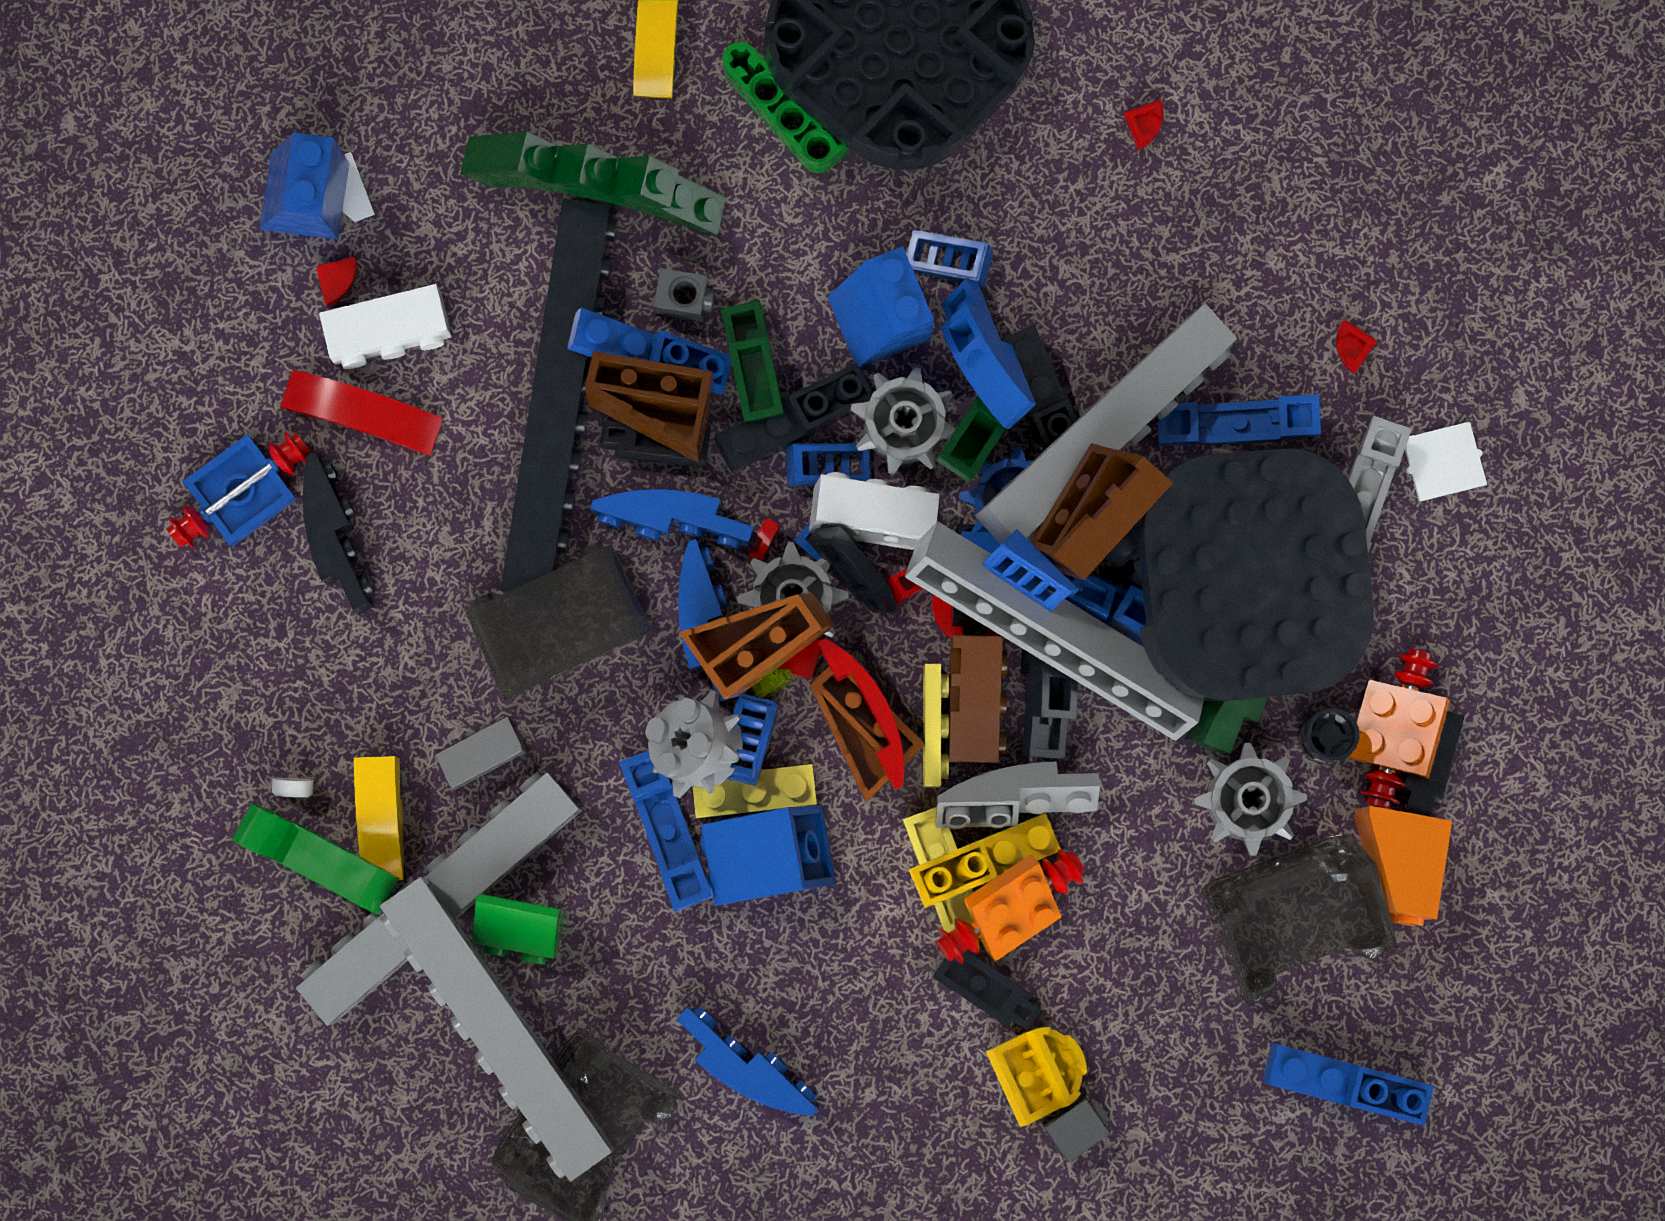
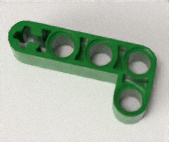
M736 42L726 48L722 57L726 80L807 170L813 173H824L851 152L850 149L794 103L779 88L771 76L766 61L751 45L744 42ZM737 60L740 63H744L747 60L748 72L753 77L750 82L748 73L743 67L738 66L734 69L733 61ZM768 87L776 91L777 95L771 100L764 101L759 99L756 93L760 89ZM795 116L801 119L803 124L796 130H789L782 125V121L787 117ZM814 145H821L827 148L829 153L822 159H815L807 151Z
M250 803L231 839L246 849L273 859L378 915L382 913L380 905L390 898L399 880L398 876L298 823L295 824L281 817L280 814Z

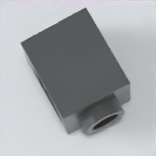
M660 268L653 306L655 314L703 322L704 312H712L715 289L708 288V276ZM688 288L696 293V298L689 304H680L675 300V295L681 289Z
M1083 1097L1043 1124V1127L1068 1162H1071L1110 1134L1104 1126L1110 1120L1096 1100L1089 1104Z

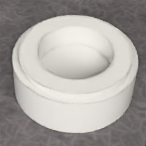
M272 778V793L275 796L310 797L313 795L314 780Z

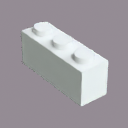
M436 284L319 313L329 357L336 366L342 365L343 369H354L364 366L367 358L379 355L384 360L395 359L405 355L404 349L419 345L421 350L435 349L444 345L443 339L452 337L442 294Z
M838 472L828 473L827 475L821 474L813 491L809 533H813L816 529L841 527L849 532L856 541L914 550L920 538L937 522L939 494L930 493L921 486H907L905 488L889 486L888 482L880 479H869L865 482L850 479L848 475Z

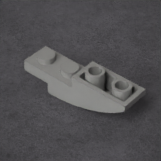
M1056 761L1016 765L984 773L957 784L937 796L936 828H1002L1005 826H1017L1019 813H1083L1097 811L1100 792L1099 773L1058 774Z

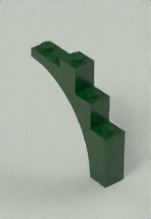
M529 132L470 136L460 172L461 175L489 187L523 188L564 193L627 207L669 220L706 235H718L726 197L678 175L679 169L652 156L618 158L590 144L557 146Z

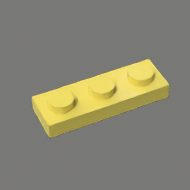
M925 664L923 667V743L925 744L923 747V788H939L941 786V779H948L949 756L941 755V738H948L949 715L941 714V698L949 697V674H941V664Z
M812 764L761 770L757 786L728 779L722 784L714 786L713 793H708L705 788L692 786L696 819L817 805Z
M936 807L903 819L919 865L957 850L950 828H936ZM973 889L934 904L941 925L948 933L955 929V918L966 921L968 924L973 922L963 900L973 893Z

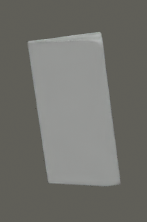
M506 717L436 754L451 789L456 790L526 753L509 718Z

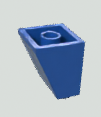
M293 132L271 152L259 226L260 230L338 240L350 163L334 138Z
M903 246L865 261L827 297L853 361L857 363L859 369L931 340L934 319Z
M822 805L787 807L701 825V849L707 858L709 869L708 883L715 906L836 885Z

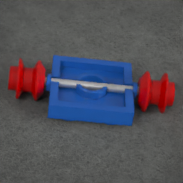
M284 431L285 441L282 444L277 445L269 442V454L272 458L267 459L251 436L247 434L183 481L184 485L201 508L198 512L195 508L184 505L183 517L178 520L171 516L168 517L172 525L166 529L181 548L188 544L190 548L194 549L193 539L199 534L209 538V525L207 522L210 523L212 521L227 543L234 547L295 502L297 498L278 474L280 471L278 466L283 472L294 475V464L300 460L306 463V455L311 453V450L300 435L295 433L293 436H290Z

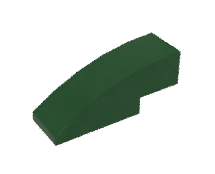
M760 300L722 308L721 312L744 422L784 414L771 344Z
M978 395L970 404L936 461L968 483L973 480L1006 429L989 411Z
M1268 697L1233 701H1204L1199 722L1187 732L1185 739L1211 751L1231 754L1243 720L1258 722Z

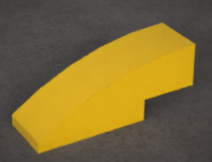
M395 756L354 758L359 855L398 876V881L404 880L400 758Z

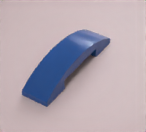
M1319 394L1280 396L1278 400L1199 405L1198 402L1178 403L1162 420L1158 419L1159 445L1249 444L1321 435Z
M649 750L620 761L621 769L645 828L674 912L713 898L677 797L673 796V786L670 779L660 773L654 774L652 771L654 765L650 759Z

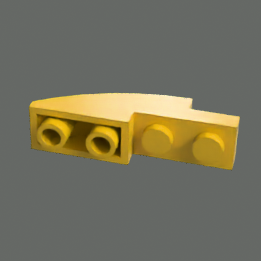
M1044 813L1017 826L1010 827L911 868L909 872L924 908H927L993 880L1029 855H1032L1038 861L1057 853L1061 848L1047 815Z

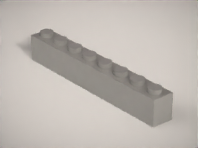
M1206 303L1203 304L985 505L975 517L1000 545L1016 529L1031 542L1039 530L1038 526L1044 522L1090 444L1093 443L1120 450L1128 441L1133 446L1152 430L1147 423L1155 416L1159 420L1166 417L1178 405L1174 398L1181 391L1186 395L1190 394L1205 380L1200 373L1208 366L1215 370L1231 355L1227 348L1237 340L1235 335Z
M938 521L916 543L905 574L907 579L1174 741L1199 722L1204 700L1189 697L1176 690L1177 686L1164 674H1158L1151 664L1144 647L1066 599L1051 612L985 568L982 563L991 555L989 552Z
M538 772L532 775L519 787L523 793L512 803L507 799L502 801L488 814L492 819L480 830L476 826L469 829L457 840L460 847L449 857L445 852L442 853L426 867L429 874L424 878L429 880L455 919L476 903L477 894H486L582 811L550 773L547 772L542 777ZM412 879L411 881H409L408 883H406L402 888H400V889L395 893V895H396L398 892H400L401 890H403L405 887H407L408 885H410V884H411L412 882H414L415 880ZM383 911L381 915L372 912L363 921L367 927L356 937L349 933L332 947L335 955L322 964L318 960L300 975L304 981L296 987V990L327 1026L334 1025L408 961L404 952L409 948L400 935L393 938L384 927L380 919L385 915Z
M419 877L381 904L380 908L385 915L380 919L384 927L393 938L400 935L409 948L404 952V955L411 966L417 972L423 969L432 983L427 987L433 998L440 1006L447 1003L456 1016L451 1022L458 1034L465 1041L471 1038L478 1048L479 1052L475 1054V1057L480 1066L488 1075L493 1072L503 1084L498 1090L511 1109L518 1106L527 1119L522 1123L525 1131L534 1143L537 1144L542 1141L551 1155L546 1160L554 1173L560 1179L566 1176L571 1182L615 1150L613 1145L429 880Z

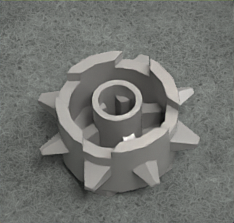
M915 367L907 379L899 377L890 381L880 373H876L874 375L876 391L872 394L870 401L851 405L850 411L864 420L865 436L856 445L858 451L873 449L879 457L886 459L889 474L894 475L901 464H911L917 461H921L930 469L934 468L933 450L936 448L939 440L949 439L955 429L945 421L946 410L944 406L953 397L952 392L937 393L929 384L925 382L923 384L921 368ZM899 414H903L904 418L909 415L913 418L910 428L905 429L904 426L899 427L896 424Z
M788 542L783 558H775L768 564L755 558L750 562L757 575L754 580L753 590L738 596L737 603L756 608L786 598L784 593L788 589L793 593L796 589H799L802 593L812 592L830 617L832 606L849 599L847 591L831 586L830 579L827 576V571L830 567L827 560L821 558L814 562L807 557H800L794 542ZM831 628L825 635L833 637L836 632L834 628Z
M711 690L701 702L680 696L678 701L670 703L657 717L652 718L648 722L645 735L649 740V756L654 765L652 771L654 774L660 773L672 779L673 796L681 798L691 786L705 788L708 793H713L714 786L722 784L733 773L735 768L730 766L732 763L738 762L740 756L736 751L737 748L742 750L743 746L741 729L737 724L740 716L738 714L730 716L719 709V693Z
M1244 743L1239 760L1228 765L1213 759L1207 762L1214 778L1208 787V793L1194 798V804L1207 808L1210 818L1216 824L1211 836L1214 842L1226 836L1243 840L1249 855L1253 856L1257 855L1262 838L1278 834L1289 840L1293 838L1294 834L1287 821L1293 813L1294 807L1292 806L1307 801V794L1291 788L1293 787L1292 782L1285 773L1290 762L1289 758L1285 756L1274 763L1267 759H1258L1252 744ZM1255 791L1258 797L1254 801L1258 803V806L1246 808L1242 802L1244 800L1242 797L1243 792Z

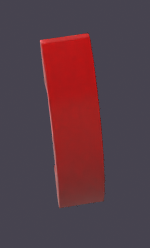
M292 370L280 404V408L378 437L395 445L429 456L432 454L443 422L442 417L403 402L349 384Z
M826 638L819 641L818 647L836 681L839 682L852 675L889 745L877 751L876 756L895 791L903 786L904 779L902 743L893 713L884 695L869 673L849 653Z

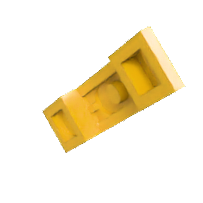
M638 0L633 97L673 98L679 0Z

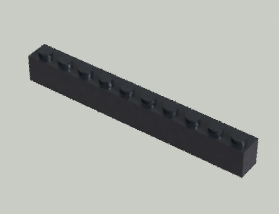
M562 199L502 577L501 591L505 595L552 601L553 593H560L562 589L564 569L558 568L560 553H567L569 546L570 529H564L566 513L573 514L575 507L576 490H571L570 485L572 474L579 475L582 462V451L576 450L578 435L585 436L587 430L588 412L582 411L584 396H587L585 385L590 363L589 356L569 350L567 347L575 313L580 308L603 316L605 314L606 296L600 295L602 280L609 281L612 270V257L606 256L608 242L616 241L618 231V219L612 218L613 214L610 205Z

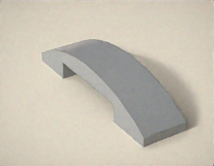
M1372 416L1348 476V480L1361 503L1368 553L1372 545L1370 541L1395 469L1400 465L1412 428L1376 416Z

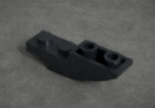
M1033 324L1000 338V340L1012 344L1036 405L1026 413V416L1044 451L1078 419L1069 398H1066L1036 326Z
M857 363L787 396L785 401L782 402L784 414L746 423L742 421L715 434L713 440L731 473H734L761 459L765 461L784 451L788 446L797 444L853 413L850 411L852 404L869 402L873 392Z
M314 452L307 456L302 496L303 517L311 555L321 581L330 585L339 580L352 609L361 614L373 608L369 597L374 596L375 591L365 573L358 575L353 561L359 558L352 542L348 537L343 540L341 538V535L355 529L350 519L356 517V513L347 495L340 497L334 486V483L340 481L330 459L323 461Z
M1022 648L1020 673L1028 674L1022 755L1065 759L1068 719H1076L1078 682Z

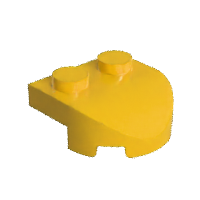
M1042 1027L1019 1034L986 1051L1020 1127L1029 1125L1060 1108L1071 1105L1081 1094L1079 1089L1082 1077L1087 1073L1086 1061L1080 1046L1069 1035H1063L1052 1030L1051 1027Z

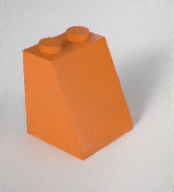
M1374 806L1355 809L1354 819L1380 913L1391 914L1390 922L1408 926H1423L1424 920H1436L1452 821Z

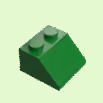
M477 894L473 943L483 945L481 953L506 957L507 950L523 953L522 961L546 965L547 958H557L566 910L492 895Z

